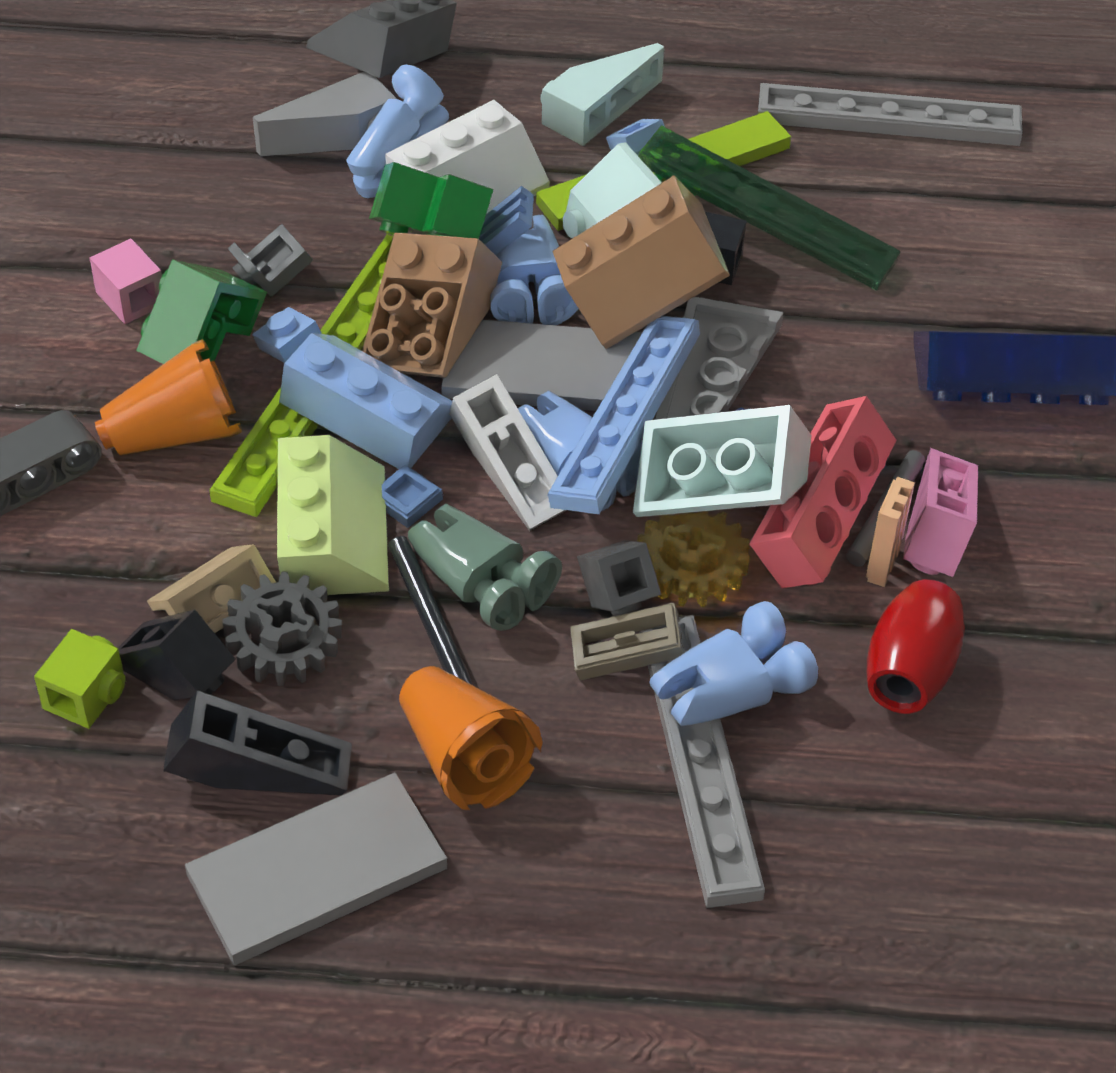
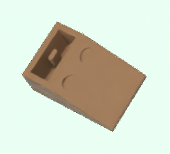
M394 233L362 351L403 374L446 378L490 309V294L497 285L502 261L477 238Z

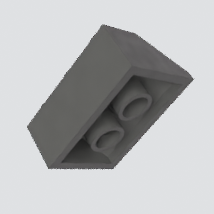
M386 0L383 2H373L369 7L351 12L308 39L307 48L381 78L396 72L401 65H413L448 51L457 2L452 0Z

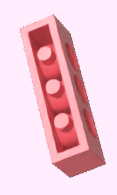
M867 396L825 406L810 433L812 437L807 482L784 504L771 505L749 543L781 588L802 585L810 586L824 582L897 441Z

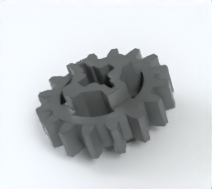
M281 572L279 582L271 583L265 574L260 575V588L256 590L243 584L240 587L241 601L230 599L227 603L228 617L223 618L226 648L232 655H236L237 669L242 672L254 666L255 680L260 683L267 677L268 673L276 674L278 686H284L288 674H295L301 683L306 682V669L309 667L322 673L325 670V656L336 657L338 653L337 639L342 638V620L339 619V605L337 601L327 602V588L322 585L313 591L310 590L309 576L303 575L297 584L290 583L288 572ZM306 610L313 615V617L305 614ZM314 618L316 619L318 626L315 625ZM246 630L251 632V639L260 642L259 646L251 641Z

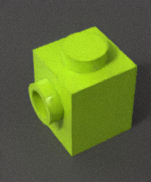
M72 628L34 675L42 709L90 729L108 704H113L117 701L124 689L126 680L119 648L101 636L91 637Z

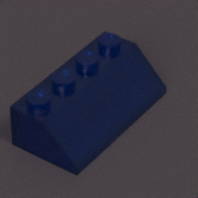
M914 331L913 334L919 390L933 391L932 400L962 401V392H981V402L1011 403V393L1030 394V403L1060 404V394L1079 395V404L1109 405V396H1116V336Z

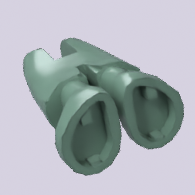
M444 504L435 511L434 518L437 527L428 521L422 520L408 531V539L425 564L463 602L478 601L483 622L499 631L508 630L518 625L523 618L525 606L532 611L538 610L554 591L561 577L562 563L549 551L535 552L521 563L523 548L519 543L448 504Z

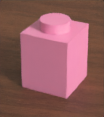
M128 239L90 257L96 293L124 324L152 312L159 294V282L162 277L161 270L132 239Z

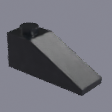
M196 691L171 723L163 771L214 788L343 795L347 791L352 743Z

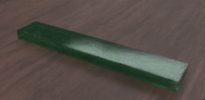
M662 125L638 154V157L653 173L665 179L675 175L691 193L742 220H746L749 224L878 291L899 259L900 250Z

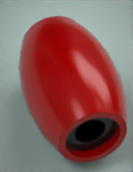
M935 580L915 581L900 592L881 615L869 645L867 683L872 698L884 708L903 714L918 712L942 691L953 674L962 650L965 625L962 601L951 587Z

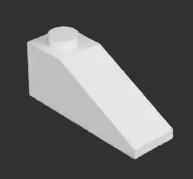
M496 374L453 397L450 416L477 461L527 529L530 531L565 512L566 510L550 508L548 492L558 476L499 376Z

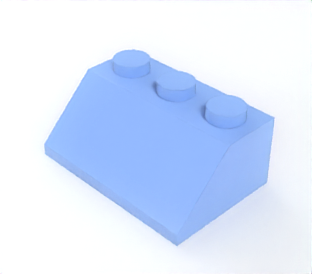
M311 333L284 363L280 403L397 469L404 465L411 468L452 418L449 414L452 404L450 399L334 335Z

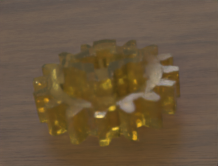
M708 511L679 513L674 516L672 514L660 515L659 523L648 519L645 522L644 534H638L637 542L647 543L661 595H658V597L663 600L673 593L678 595L679 606L684 607L688 598H696L700 607H706L707 597L710 595L723 602L727 599L728 588L739 591L743 576L748 575L750 563V540L741 538V524L736 523L727 526V513L723 511L715 517L709 516Z

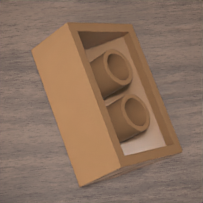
M675 175L553 250L566 290L602 346L606 349L730 276L702 203Z

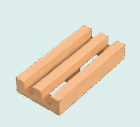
M900 477L892 481L878 513L866 574L867 582L885 587L889 572L892 571L895 559L901 550L915 482Z

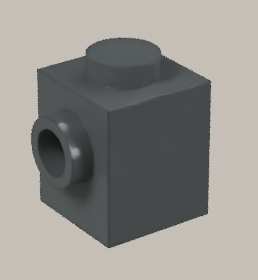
M624 540L577 556L591 607L609 610L612 615H621L641 608V601L661 595L647 543Z

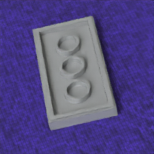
M482 320L447 377L443 378L442 396L453 399V397L497 374L516 405L537 406V398L549 390L580 410L597 411L643 332H635L606 349L602 346L591 328Z
M394 772L186 863L185 869L187 877L235 966L447 869V857Z

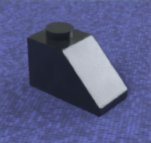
M195 609L143 622L118 647L122 668L125 672L174 701L192 698L196 691L211 695L225 681L222 673L236 660Z

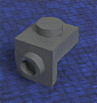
M283 224L279 225L247 255L235 242L228 247V250L238 260V263L232 267L238 276L254 286L259 284L267 291L270 297L275 295L313 261V258Z

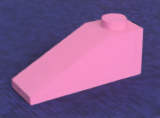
M930 449L908 526L903 559L910 561L919 571L931 575L943 573L951 577L954 576L977 524L978 465L938 450Z

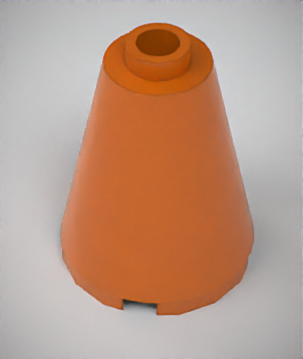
M203 339L188 346L100 408L102 419L94 423L106 450L115 447L119 455L232 437L242 433L240 423L230 426L227 416L236 413L215 361L210 362L209 358L203 361L200 355L201 352L209 349Z
M436 666L424 667L412 673L406 679L399 695L400 705L444 794L459 808L470 810L468 805L478 803L485 809L497 806L514 795L530 778L535 767L529 761L535 747L541 752L543 741L539 727L526 713Z

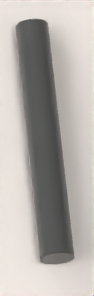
M911 450L906 454L848 550L846 558L851 564L863 566L871 553L878 513L892 481L900 477L914 482L925 463V457L920 452Z

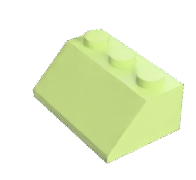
M330 435L278 438L277 560L279 573L288 572L290 583L297 584L299 579L306 575L309 576L310 590L313 591L317 587L324 585L327 588V595L389 591L387 516L385 500L382 498V484L385 481V467Z

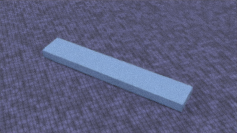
M661 316L646 326L549 490L550 508L600 515L643 437L645 421L653 420L700 335L699 320Z

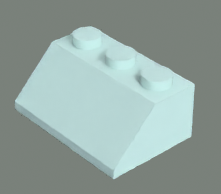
M626 142L617 144L570 190L567 209L563 216V228L570 238H574L662 182Z
M790 405L645 421L633 513L636 517L784 504L807 482L812 435Z

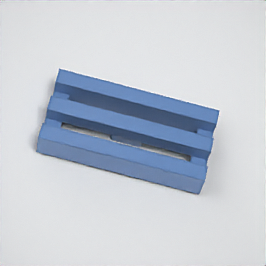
M520 186L486 214L479 240L495 255L531 228L534 194Z

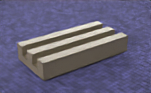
M675 603L571 626L574 666L579 680L676 659L684 654V647L681 642L682 632L679 626V612ZM663 625L667 626L666 628L635 634V632L642 631ZM614 637L613 640L585 646V643Z

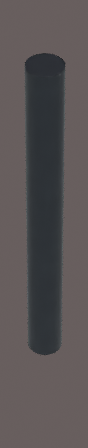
M405 536L393 538L389 542L388 547L443 670L474 686L408 538Z

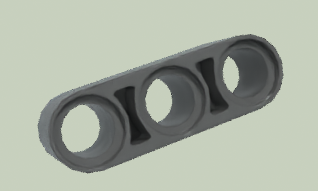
M68 410L51 413L0 438V516L87 473L98 463L102 448L74 413Z

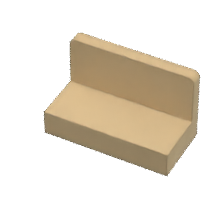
M254 544L236 546L217 555L147 600L152 611L166 610L169 616L195 609L212 631L216 633L223 628V618L228 617V601L230 599L241 601L240 587L243 584L256 590L260 588L259 576L263 574L269 578L271 583H276Z

